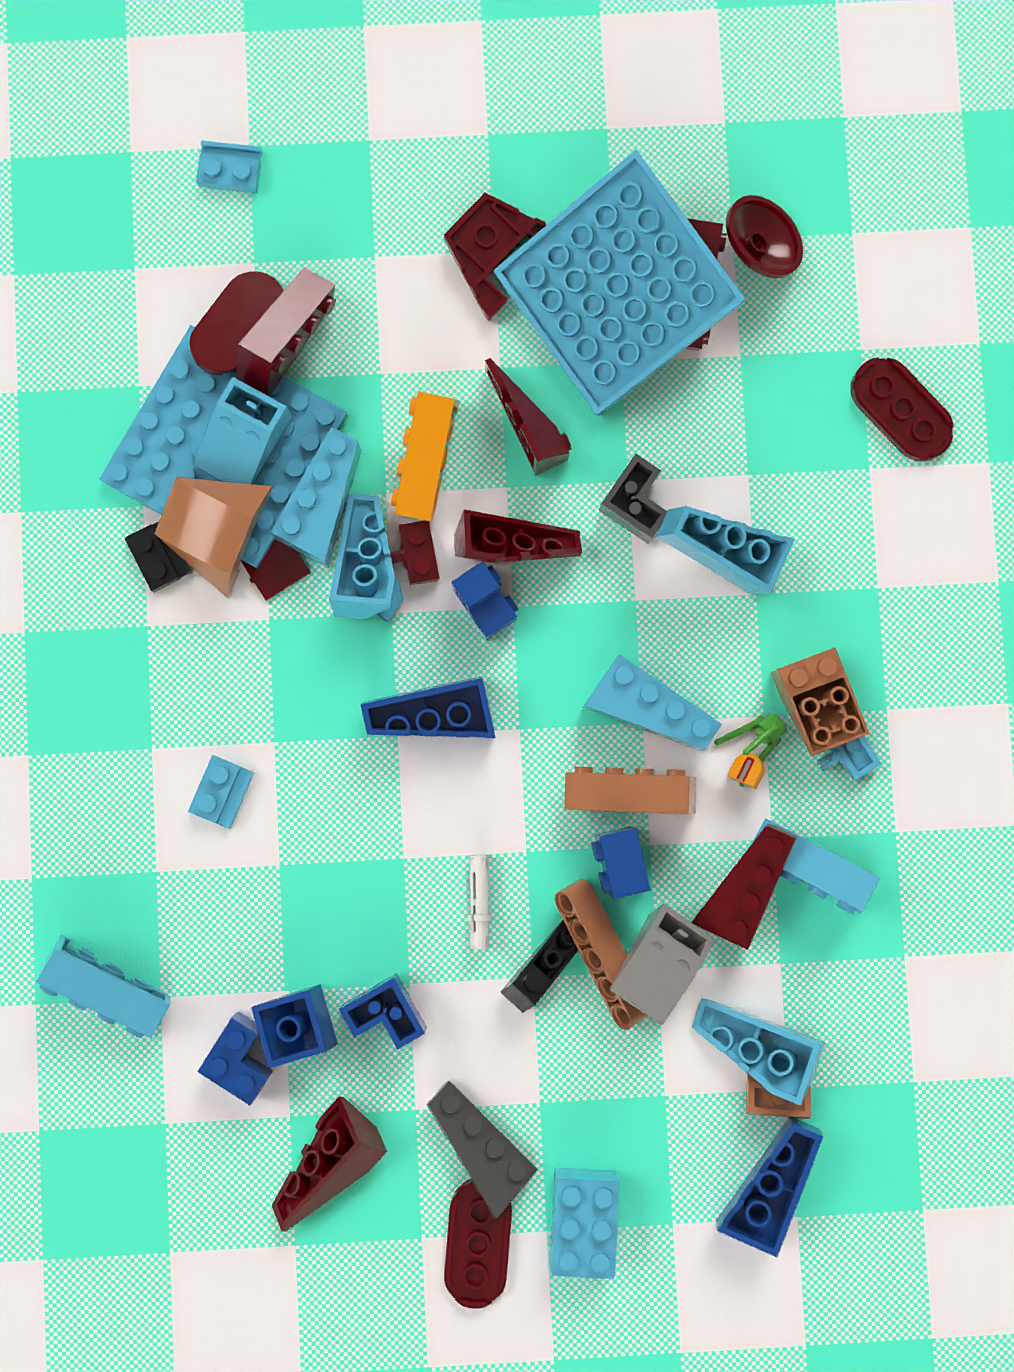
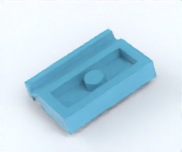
M201 140L202 148L199 155L196 180L198 187L258 193L261 168L260 159L262 156L260 146Z
M212 755L188 812L231 829L255 772Z

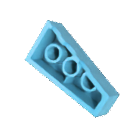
M333 427L330 428L271 530L276 540L327 568L330 565L331 554L339 533L338 529L341 518L344 515L347 497L361 454V448L357 440Z
M620 654L616 657L583 706V708L628 723L699 751L707 748L722 726L716 719Z
M61 934L36 980V983L41 985L40 989L49 995L57 996L60 994L70 999L69 1003L78 1009L86 1010L89 1008L97 1012L98 1017L107 1023L114 1024L118 1022L126 1026V1030L136 1037L142 1038L145 1035L152 1038L170 1006L171 997L137 977H132L131 980L126 979V973L112 963H104L103 965L98 963V959L94 957L95 953L84 947L81 950L73 949L68 946L70 939Z

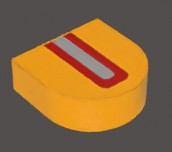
M741 754L734 760L727 776L732 780L757 790L764 775L765 767L755 754Z

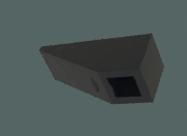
M563 920L500 991L522 1013L538 1003L578 952V948Z

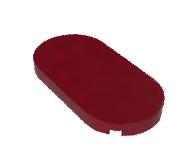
M250 271L234 277L191 333L189 340L190 351L200 369L212 375L236 372L238 344L283 292L282 286L275 278L263 272Z
M872 358L863 363L855 372L851 381V395L854 403L900 453L911 460L929 461L937 458L949 448L953 439L952 428L954 427L951 415L901 362L892 358Z
M472 1179L460 1185L451 1199L444 1282L448 1292L455 1298L456 1302L467 1308L479 1309L490 1305L492 1301L502 1294L506 1285L512 1205L510 1202L499 1217L494 1219L484 1199L475 1188Z

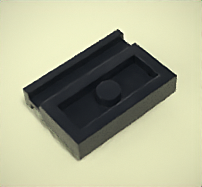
M159 522L153 525L150 524L124 538L153 593L180 580L187 574L193 573L189 564L154 534Z

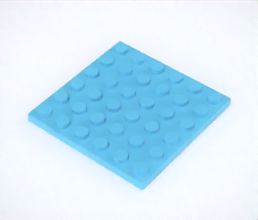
M637 149L493 270L597 416L608 410L747 301Z
M192 325L189 326L99 478L107 485L161 515L176 477L221 481L195 467L193 464L216 404L232 377L236 378V372L212 375L197 366L189 346L190 336L195 328ZM284 376L270 397L287 406L292 417L253 484L273 486L263 513L257 519L242 557L244 562L257 569L275 539L271 530L330 428L333 427L339 430L348 416L345 410Z

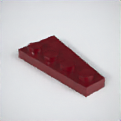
M768 823L691 923L748 950L797 836Z

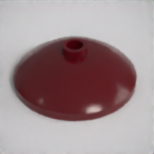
M748 195L739 198L729 208L726 216L728 240L737 257L749 269L766 277L784 278L792 274L799 267L803 258L802 239L795 223L780 206L767 198Z

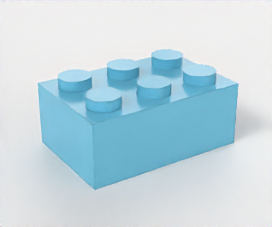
M555 1168L550 1250L551 1276L615 1279L620 1185L617 1171Z

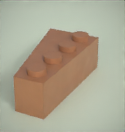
M575 767L574 773H565L564 810L696 814V777L685 776V770L667 769L666 775H654V769L636 768L635 774H623L624 768L605 767L604 774L593 773V767Z

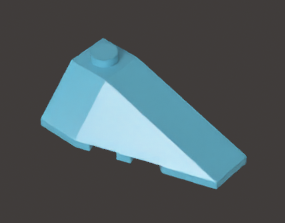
M701 998L692 1028L737 1063L743 1071L762 1084V1087L768 1092L801 1106L815 1075L825 1042L717 1002Z

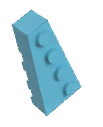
M688 506L668 509L656 535L660 540L751 595L772 592L795 541L791 537H782L768 530L749 527L744 523L721 518V516Z
M766 818L764 819L754 840L768 823L797 836L781 877L794 884L798 880L809 885V892L822 899H825L827 895L837 900L836 906L851 914H854L855 911L863 912L880 879L879 877Z

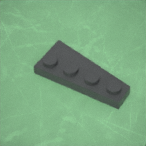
M446 1081L426 1105L444 1136L455 1150L460 1163L471 1177L478 1193L487 1204L494 1219H497L538 1169L450 1081Z

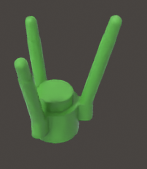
M773 713L769 714L766 718L759 715L752 722L716 739L714 744L720 745L757 727L754 731L757 738L743 750V755H748L763 743L767 746L758 757L763 762L773 748L782 741L780 737L787 732V728Z

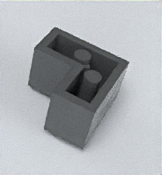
M635 454L601 503L599 511L649 544L659 530L667 513L665 509L645 497L661 470L638 454Z

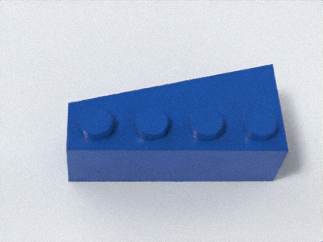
M482 676L368 700L360 704L367 735L496 738Z
M789 1117L717 1218V1231L774 1257H778L823 1139L820 1129Z

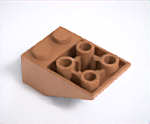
M835 647L771 672L781 700L811 756L870 734Z

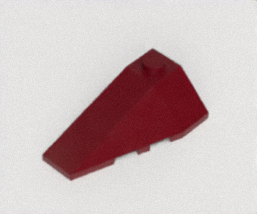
M491 358L486 359L485 370L535 475L568 461L569 451L572 448L566 434L560 435L557 426Z
M465 509L462 512L454 534L455 557L484 562L500 563L579 557L582 554L579 530Z
M339 1096L319 1118L315 1125V1128L318 1130L310 1145H304L301 1151L304 1157L296 1171L289 1173L272 1204L281 1231H288L363 1177L388 1152L377 1127L344 1097Z

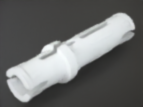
M469 855L470 914H467V921H470V949H489V921H492V914H489L488 906L489 855Z

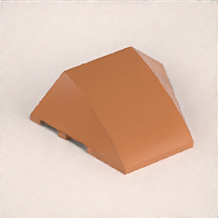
M176 477L154 534L226 598H229L240 571L238 567L257 519L263 513L273 486Z

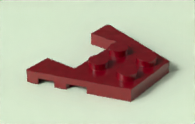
M484 192L444 234L443 239L485 318L490 321L507 303L508 298L487 277L526 237L531 239L546 226V222L538 218L533 219L519 212L518 208Z

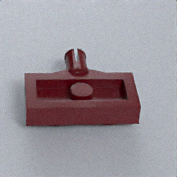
M424 520L400 524L398 528L401 545L400 550L390 552L392 564L402 562L407 571L409 586L439 581L440 577L429 521Z

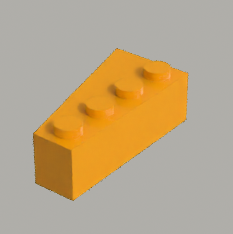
M418 391L417 397L411 398L409 415L413 416L411 428L406 427L403 437V446H407L405 458H400L397 468V476H401L399 489L394 488L391 499V506H395L394 514L426 521L433 520L442 478H439L440 472H443L447 459L448 449L445 448L446 442H449L450 437H452L454 418H451L452 411L458 410V400Z

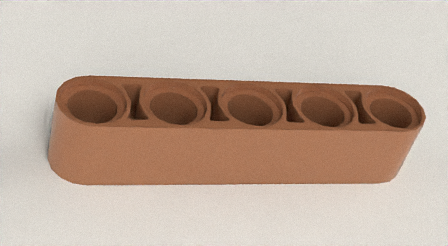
M579 879L555 894L557 909L613 1020L623 1030H629L648 1016L609 990L627 957V953L594 888L587 880Z

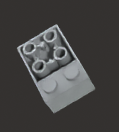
M662 904L648 915L609 990L660 1025H663L703 965L715 938L667 905Z

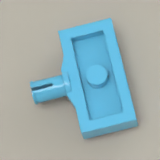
M864 736L830 749V753L817 760V764L822 765L820 768L823 771L839 762L845 767L853 780L861 778L882 764Z

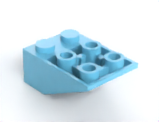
M232 377L216 404L193 465L223 482L254 484L292 417L290 411L284 404Z

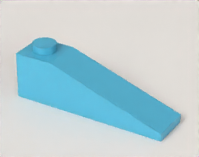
M349 494L329 601L335 617L367 619L392 607L396 579L379 496Z

